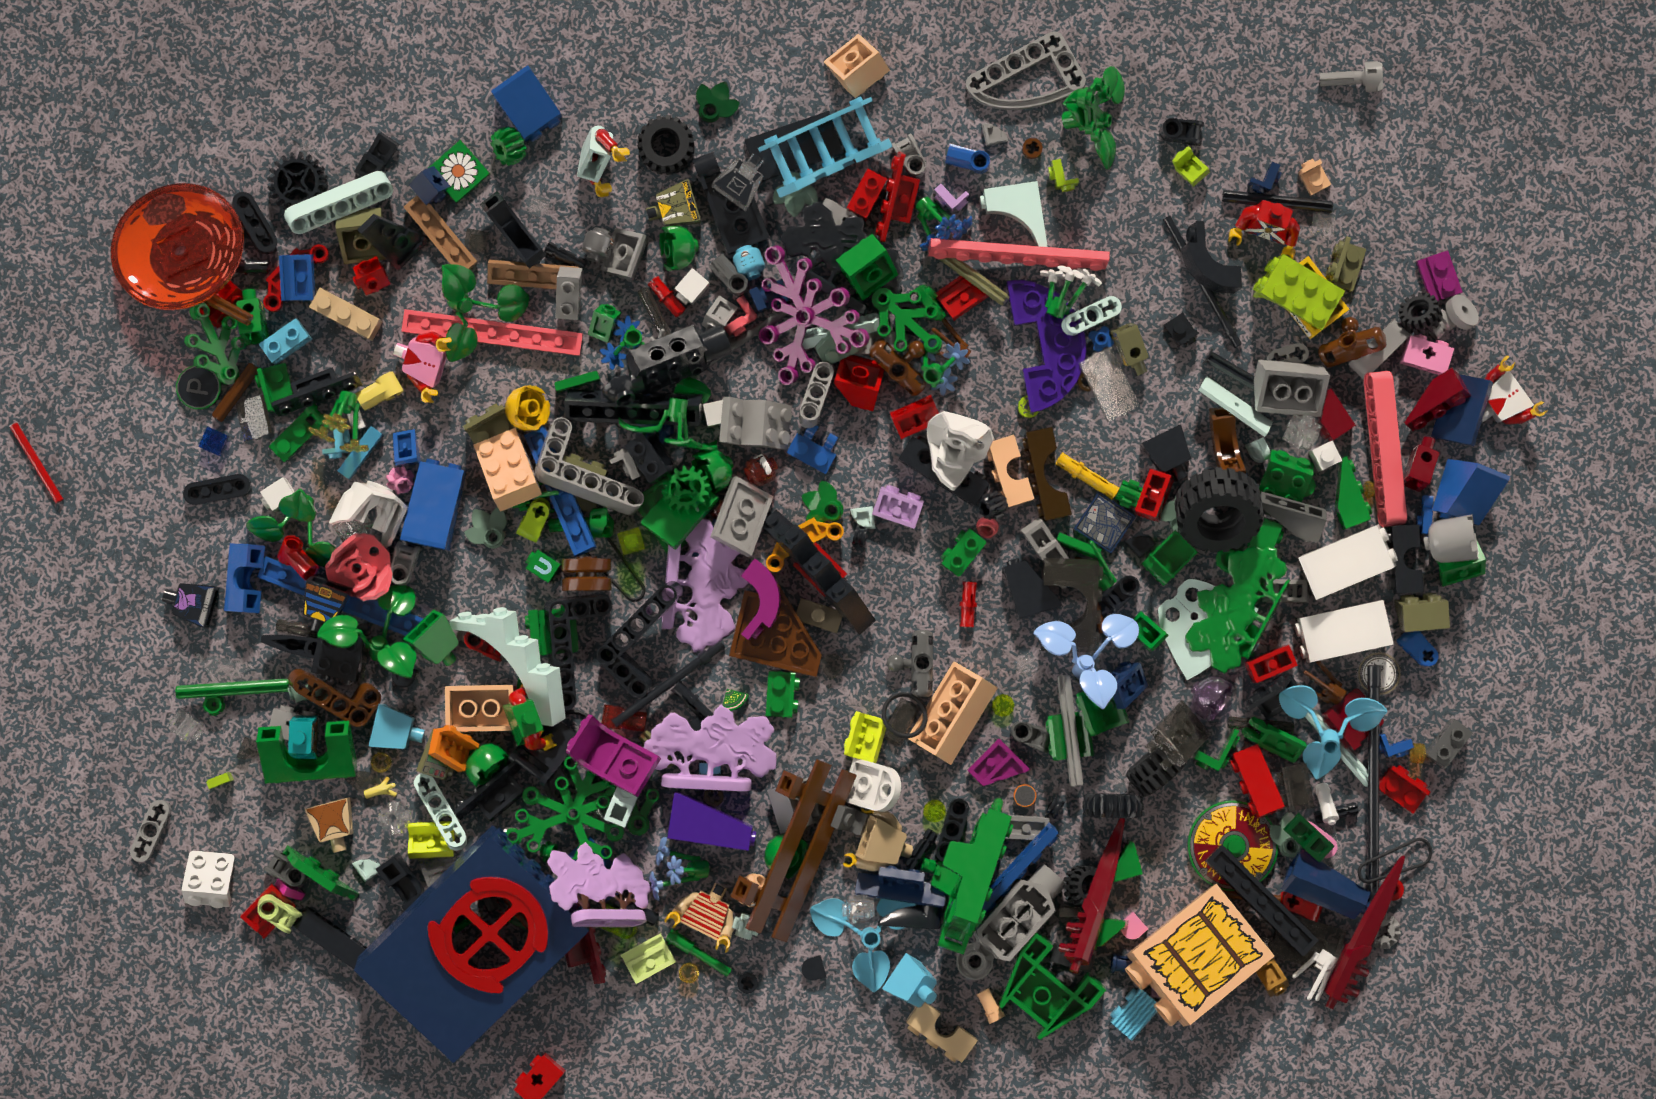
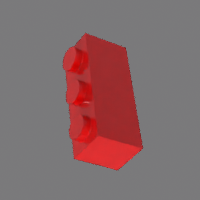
M1256 744L1234 753L1230 765L1235 774L1238 773L1241 778L1239 786L1242 793L1247 794L1250 799L1248 807L1251 814H1256L1257 818L1260 819L1283 810L1285 805L1259 745Z

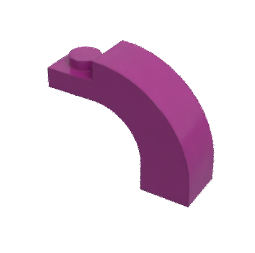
M754 559L741 575V577L754 586L760 598V606L756 616L741 633L748 640H751L752 637L756 639L761 634L763 623L772 628L778 617L781 604L780 590L775 577L757 559Z

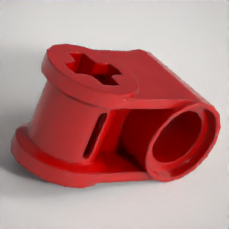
M467 632L465 634L464 642L468 648L482 653V655L493 660L502 661L501 654L497 650L494 653L495 648L481 638L480 644L473 646L469 642V636L472 633Z
M1281 892V903L1289 911L1318 922L1322 906L1288 892ZM1289 897L1295 899V903L1289 904V902H1287V898Z

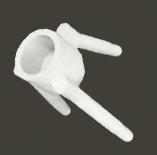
M1323 949L1320 954L1315 951L1313 956L1292 975V978L1295 979L1313 962H1317L1315 967L1320 969L1321 972L1307 997L1308 1000L1312 999L1317 989L1318 993L1315 1000H1320L1330 974L1338 960Z

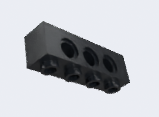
M919 435L917 438L912 436L898 461L975 507L989 485V482L986 481L987 477L978 471H975V473L969 471L967 477L970 479V485L966 488L958 486L954 491L950 490L932 470V461L929 464H923L919 460V455L923 452H928L931 455L928 440Z

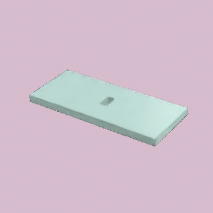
M1206 376L1198 391L1264 437L1268 434L1273 423L1271 420L1256 412L1254 408Z

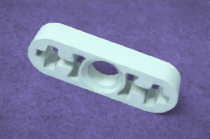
M1114 296L1106 297L1065 317L1062 321V329L1070 336L1081 333L1119 314L1122 308L1121 302ZM1113 304L1114 308L1112 310L1102 312L1101 309ZM1088 310L1096 313L1097 319L1095 322L1087 318ZM1079 319H1081L1082 323L1078 324L1075 327L1069 326V323L1075 322Z

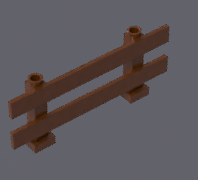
M816 759L806 783H803V778L788 771H783L775 791L793 800L796 799V796H799L800 799L762 889L758 888L759 885L739 876L730 896L748 906L752 902L756 903L745 927L746 929L761 934L769 913L773 908L782 912L771 937L784 942L788 941L835 829L831 826L838 805L845 806L857 777L856 774L842 769L832 793L822 790L832 766L826 762ZM818 803L826 806L789 896L788 898L779 895L778 892L815 804Z

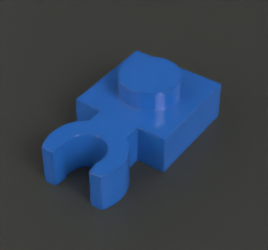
M1422 496L1421 516L1416 518V525L1419 524V532L1422 535H1428V529L1432 524L1433 496Z

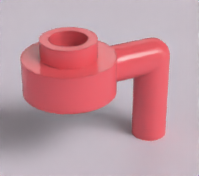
M744 295L736 301L746 315L740 316L724 328L729 336L733 334L735 337L739 336L747 330L745 326L757 318V314Z

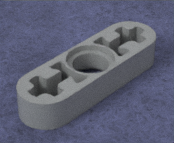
M156 800L149 806L130 849V855L135 861L144 862L152 856L171 813V806L167 801ZM162 804L164 805L163 810H165V814H160L157 819L162 821L161 824L149 820L150 816L152 818L156 817L157 811L155 806L158 807ZM149 824L154 825L157 829L154 837H148L145 834V828ZM140 838L152 841L151 845L148 843L144 848L147 854L138 857L139 853L136 851V848H141L144 841H140Z

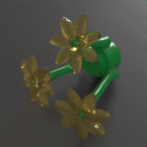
M341 391L339 399H336L330 415L324 414L326 419L322 420L324 426H321L319 430L308 427L313 435L332 443L335 439L329 437V430L337 429L340 433H344V429L349 430L351 427L345 424L348 420L343 418L342 414H351V411H353V438L350 440V444H344V446L339 448L346 452L355 451L356 453L369 450L368 445H359L358 412L360 404L356 403L358 396L352 392Z

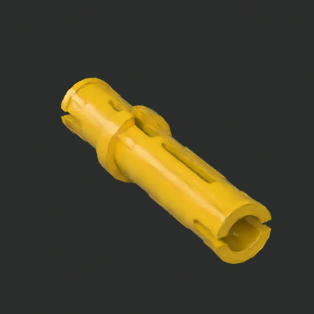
M1063 452L1055 465L1072 474L1071 477L1074 479L1082 480L1111 500H1113L1120 488L1085 467L1083 462H1077Z

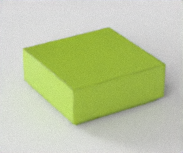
M227 772L207 780L206 783L209 789H213L234 779L232 774Z

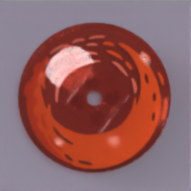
M170 184L143 195L123 214L115 228L111 242L112 268L124 290L140 303L162 310L186 309L212 298L230 281L242 257L244 235L236 211L219 193L197 184ZM178 247H186L183 254H175V251Z

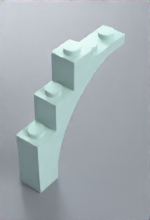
M501 607L494 609L490 614L472 615L471 612H462L458 614V617L449 621L452 630L468 631L479 636L492 645L509 662L521 680L528 698L533 700L542 725L554 726L566 718L560 668L550 666L548 663L541 664L538 639H531L526 635L519 636L516 611H508L506 608Z

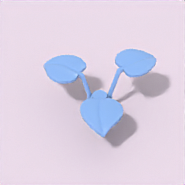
M1121 614L1107 616L1102 622V631L1108 638L1092 657L1089 655L1077 657L1076 644L1072 642L1076 637V633L1068 624L1052 621L1039 626L1033 634L1050 653L1057 656L1066 655L1072 647V662L1075 663L1072 668L1073 675L1079 679L1080 686L1089 699L1098 707L1104 709L1116 693L1117 682L1114 676L1106 670L1096 672L1094 661L1111 640L1118 648L1131 646L1139 633L1137 622Z

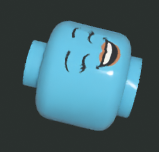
M751 245L737 249L735 251L736 254L733 256V263L737 272L744 275L748 280L759 278L761 276L760 273L765 269V263L760 250Z

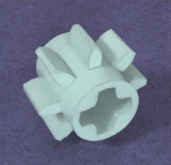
M741 913L740 918L735 917L732 928L736 929V936L751 940L752 935H758L757 932L745 928L750 914Z

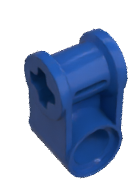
M1420 631L1404 632L1396 640L1400 647L1403 646L1402 649L1411 655L1421 666H1432L1438 661L1439 655L1437 650L1426 640ZM1423 651L1431 652V655L1429 656L1431 658V661H1423Z

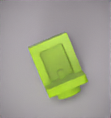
M1189 146L1179 151L1172 160L1176 171L1193 187L1210 173L1209 168L1193 154Z
M1061 159L1051 161V167H1048V175L1050 181L1054 180L1056 190L1061 189L1062 192L1075 190V186L1079 184V178L1065 180Z

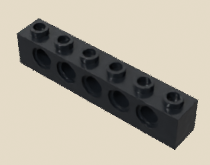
M569 389L564 401L565 418L572 422L619 423L618 420L620 418L628 424L658 425L664 415V410H669L670 398L688 400L687 426H700L703 417V394L654 392L644 395L638 393L635 394V399L631 404L620 407L616 403L606 400L602 395V390ZM669 416L666 418L663 424L678 426V422L669 421Z

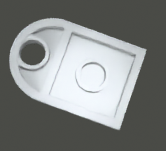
M853 757L849 772L856 774L857 777L846 802L878 812H886L894 807L901 792V780L898 773L893 768ZM891 786V793L888 796L887 791L888 788Z

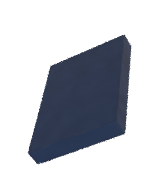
M1459 374L1471 396L1463 404L1447 410L1445 415L1436 418L1431 437L1474 447L1493 382Z

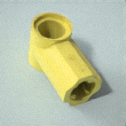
M391 371L376 379L372 385L355 394L358 396L357 400L366 411L384 400L388 401L395 398V394L398 396L404 390L394 372Z

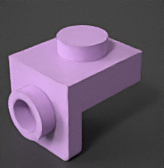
M942 184L934 189L935 201L941 207L946 206L951 212L955 209L960 211L968 203L966 199L969 194L966 191L958 199H955Z

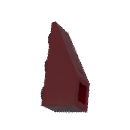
M1450 368L1432 379L1405 420V425L1412 431L1420 430L1434 418L1445 415L1447 410L1463 404L1471 394L1461 376L1453 368Z

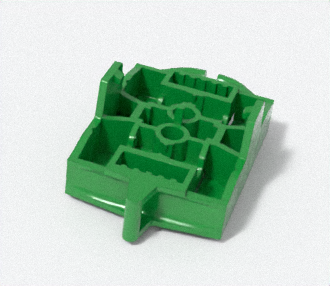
M996 798L987 813L981 814L975 824L969 844L955 841L949 843L944 861L937 863L931 881V886L950 897L937 946L964 955L969 938L972 937L976 928L983 921L986 910L982 909L984 901L988 902L993 889L989 888L995 867L998 858L1002 859L1007 847L1003 845L1005 837L1009 838L1013 829V824H1010L1012 816L1001 813L1003 807V800L1001 798ZM945 936L961 941L962 944L945 939Z

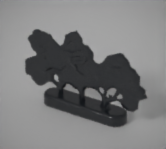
M815 202L803 209L805 225L789 226L781 237V242L785 243L784 249L788 256L796 257L803 255L811 260L812 269L807 271L804 281L808 282L814 278L819 279L822 283L820 291L830 296L832 290L839 288L833 283L838 274L842 273L836 259L856 246L862 239L867 238V235L862 230L864 228L863 217H847L841 225H836L832 211L822 203ZM886 249L899 275L881 288L889 289L893 294H901L903 290L900 282L904 275L903 269L900 266L899 253L894 249ZM815 250V251H816V255H815V257L813 258V257L811 256V253H812V251ZM794 262L789 269V272L794 275L797 273V262ZM820 263H825L831 271L830 278L826 280L812 272L814 267ZM813 282V283H812V286H814V287L816 288V287H817V286H816V283ZM852 287L848 291L850 299L845 306L856 310L865 317L869 306L857 299V293ZM840 293V299L844 300L843 294ZM881 296L879 301L881 303L886 302L887 296Z

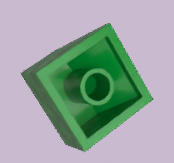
M873 234L862 239L856 246L836 259L842 273L862 301L899 275L887 250Z

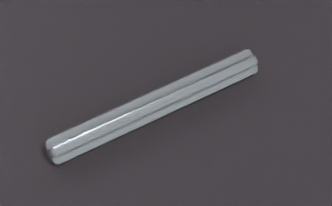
M1060 675L1057 677L1069 782L1071 787H1078L1083 785L1071 678L1070 675Z

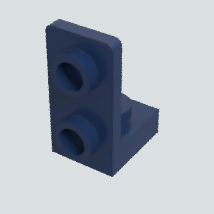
M783 279L777 281L778 284L785 286ZM758 287L749 290L759 314L771 309V302L776 298H784L786 302L791 300L773 291L767 292L763 288L758 289Z

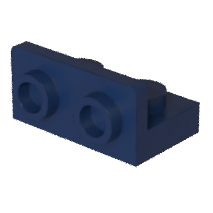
M1124 661L1111 673L1117 682V690L1113 696L1117 709H1125L1148 687L1141 663Z

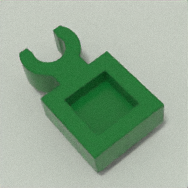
M920 285L915 289L921 293V302L925 307L931 304L937 307L938 316L935 318L936 321H941L947 316L945 311L939 306V302L936 299L937 293L931 286ZM930 308L931 314L934 315L935 309Z

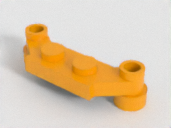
M814 517L798 525L808 534L813 543L824 537L837 541L844 534L841 524L837 522L830 524L819 522ZM832 528L839 530L837 536L831 535L830 531ZM777 542L772 554L766 560V566L771 572H779L784 566V559L790 556ZM774 559L779 561V566L776 568L771 566V561Z

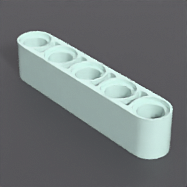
M376 171L290 206L285 211L284 218L292 232L303 234L389 198L393 193V186L385 173Z

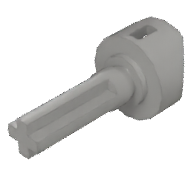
M1378 61L1365 62L1363 71L1320 73V86L1363 83V86H1366V92H1378L1383 89L1382 63Z

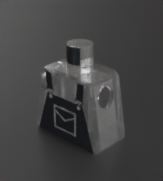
M752 154L747 162L737 158L713 181L711 187L741 209L747 211L763 179V175L757 170L764 161L756 154Z

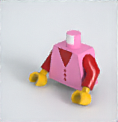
M436 332L420 334L413 338L408 346L397 343L393 353L394 356L404 359L402 371L407 374L410 381L420 391L421 399L425 403H434L431 395H438V391L432 390L431 387L434 388L439 384L447 359L446 351L451 350L446 345V343L452 341L451 338H444Z

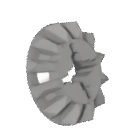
M1386 913L1381 927L1388 925L1386 931L1390 937L1385 935L1378 937L1380 932L1378 931L1372 946L1379 949L1390 948L1397 943L1401 935L1400 924L1394 916Z

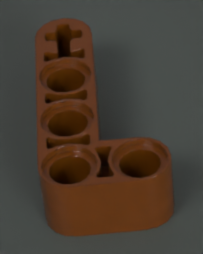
M295 669L288 677L290 686L298 694L342 720H349L350 724L355 727L364 726L381 702L380 692L370 683L361 684L350 698L305 670ZM298 680H305V682L308 684V687H306L304 684L300 682L297 683ZM323 688V694L315 697L316 691ZM373 691L371 698L364 699L366 693ZM342 699L341 705L339 707L334 708V703L337 700ZM360 710V715L357 718H352L353 713Z

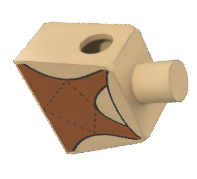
M350 797L305 809L319 842L330 840L333 853L347 850L343 836L353 834Z

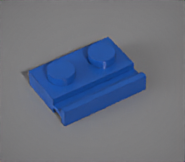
M313 254L279 255L281 301L313 300L315 297Z

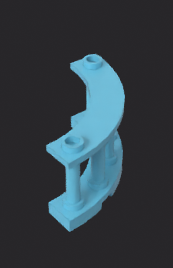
M860 96L849 101V107L780 138L774 135L764 140L765 145L758 148L759 152L770 148L784 179V186L776 189L780 198L854 164L853 159L858 163L893 147L889 138L880 141V138L876 137L863 107V105L872 102L871 97L863 100ZM854 109L869 141L867 143L868 147L861 151L854 148L841 119V115ZM829 120L833 121L846 150V157L836 162L834 158L831 159L817 127ZM807 130L810 131L823 161L821 163L823 168L814 172L812 168L809 169L795 137ZM786 140L801 171L799 173L801 178L797 180L795 176L792 177L778 145Z

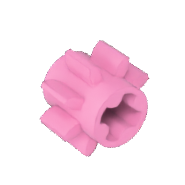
M404 466L392 468L389 475H386L389 481L386 485L389 489L394 490L397 495L408 493L412 486H414L412 479L415 476L411 470L407 471Z

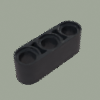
M954 798L948 805L935 849L936 856L941 861H944V857L940 856V848L944 845H949L951 841L960 842L969 813V805L962 798ZM962 802L964 804L965 810L962 814H955L953 812L952 806L954 803ZM951 823L958 826V833L954 836H949L946 833V827Z

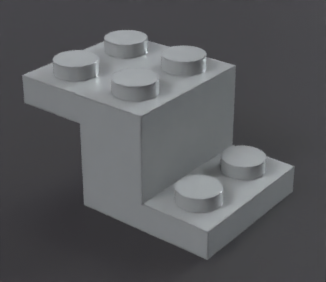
M723 397L719 442L744 447H767L788 450L792 405L767 400H742L733 397Z

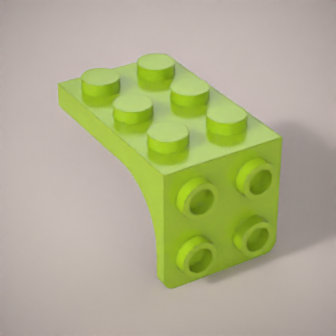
M1285 254L1268 261L1264 268V271H1266L1265 276L1259 278L1252 289L1255 291L1253 297L1267 299L1319 330H1323L1345 292L1340 287Z

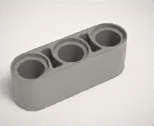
M1395 319L1382 330L1386 335L1387 346L1383 350L1363 356L1357 360H1351L1348 363L1363 380L1366 373L1377 369L1410 336ZM1375 338L1368 344L1370 348L1378 346Z
M820 362L815 366L803 398L798 420L804 428L816 426L827 398L834 374L832 365L827 362ZM824 372L829 377L821 378L818 376V373ZM818 392L821 394V397L814 398L811 396V393ZM811 412L814 414V417L807 418L804 416V413Z

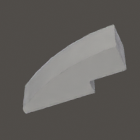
M1039 517L1020 530L1061 589L1081 577L1066 565L1067 562L1071 564L1072 562Z

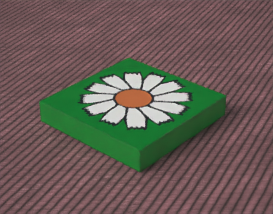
M461 140L431 165L449 183L450 187L446 192L456 203L461 201L490 175L489 171Z

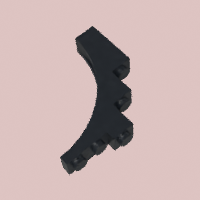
M777 510L765 519L762 527L763 530L812 579L849 627L860 635L876 621L856 590L840 576L832 562L816 548L808 534L796 524H792Z

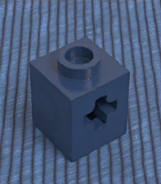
M434 166L421 171L409 184L425 205L432 202L437 204L446 197L445 192L450 187L449 183Z

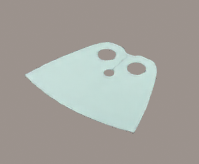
M1196 579L1184 581L1178 587L1177 595L1171 600H1166L1158 608L1159 626L1169 635L1165 640L1187 680L1211 666L1210 650L1192 652L1189 648V643L1185 639V635L1193 623L1207 618L1206 613L1199 608L1198 600L1190 602L1186 599L1185 593L1187 589L1193 587L1198 589V591H1211L1215 587L1207 582ZM1254 606V610L1256 613L1258 611V608ZM1171 607L1178 609L1180 612L1179 619L1174 622L1167 620L1165 615L1167 609ZM1196 612L1198 619L1192 620L1190 618L1191 613ZM1235 636L1234 640L1238 641L1239 637Z

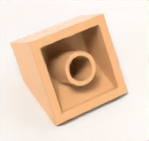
M859 34L824 61L830 71L854 98L863 94L866 89L882 79L890 71L880 53Z

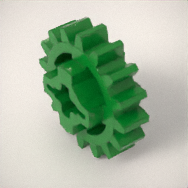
M683 466L680 472L675 468L674 475L667 474L669 481H663L662 483L665 488L661 490L665 503L669 504L672 511L677 508L678 514L686 510L689 515L691 509L699 512L698 506L702 505L705 507L704 499L711 498L709 491L712 489L710 484H708V477L704 476L702 470L696 473L695 466H692L690 470ZM699 484H701L700 493H698L697 491L700 488ZM673 487H675L676 489L674 491V496H672Z

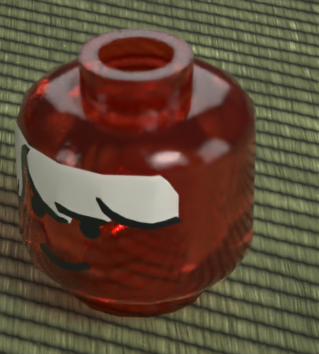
M759 454L746 461V468L743 471L750 484L760 487L776 478L775 470L778 469V466L773 457L768 458L765 454Z

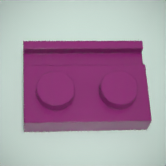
M1448 250L1416 261L1426 292L1430 293V296H1435L1437 301L1463 293Z

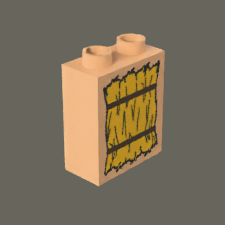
M1215 884L1126 954L1132 963L1125 968V971L1141 990L1150 984L1161 998L1154 1004V1007L1169 1026H1173L1179 1021L1184 1027L1195 1022L1271 960L1274 955L1219 886Z

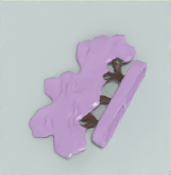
M586 842L577 849L578 859L576 861L569 857L566 852L553 850L550 853L547 863L552 872L558 876L549 886L552 901L557 902L565 911L569 910L573 903H579L583 907V910L572 913V926L634 927L646 922L643 910H628L627 906L629 903L634 902L641 909L647 908L649 904L647 895L652 889L649 882L644 880L642 871L637 865L633 864L625 853L620 854L614 859L610 869L604 867L603 859L598 854H594ZM628 890V898L622 900L623 891ZM578 893L581 894L582 900L578 898ZM616 893L620 894V899L617 898ZM632 894H634L635 899H631ZM606 897L616 898L620 903V909H607L605 904ZM589 899L599 902L602 909H588Z

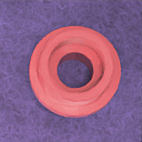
M982 517L977 521L976 528L980 536L991 538L998 532L999 524L995 519L989 520Z

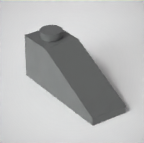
M1261 491L1262 506L1266 512L1303 541L1319 542L1327 521L1326 509Z

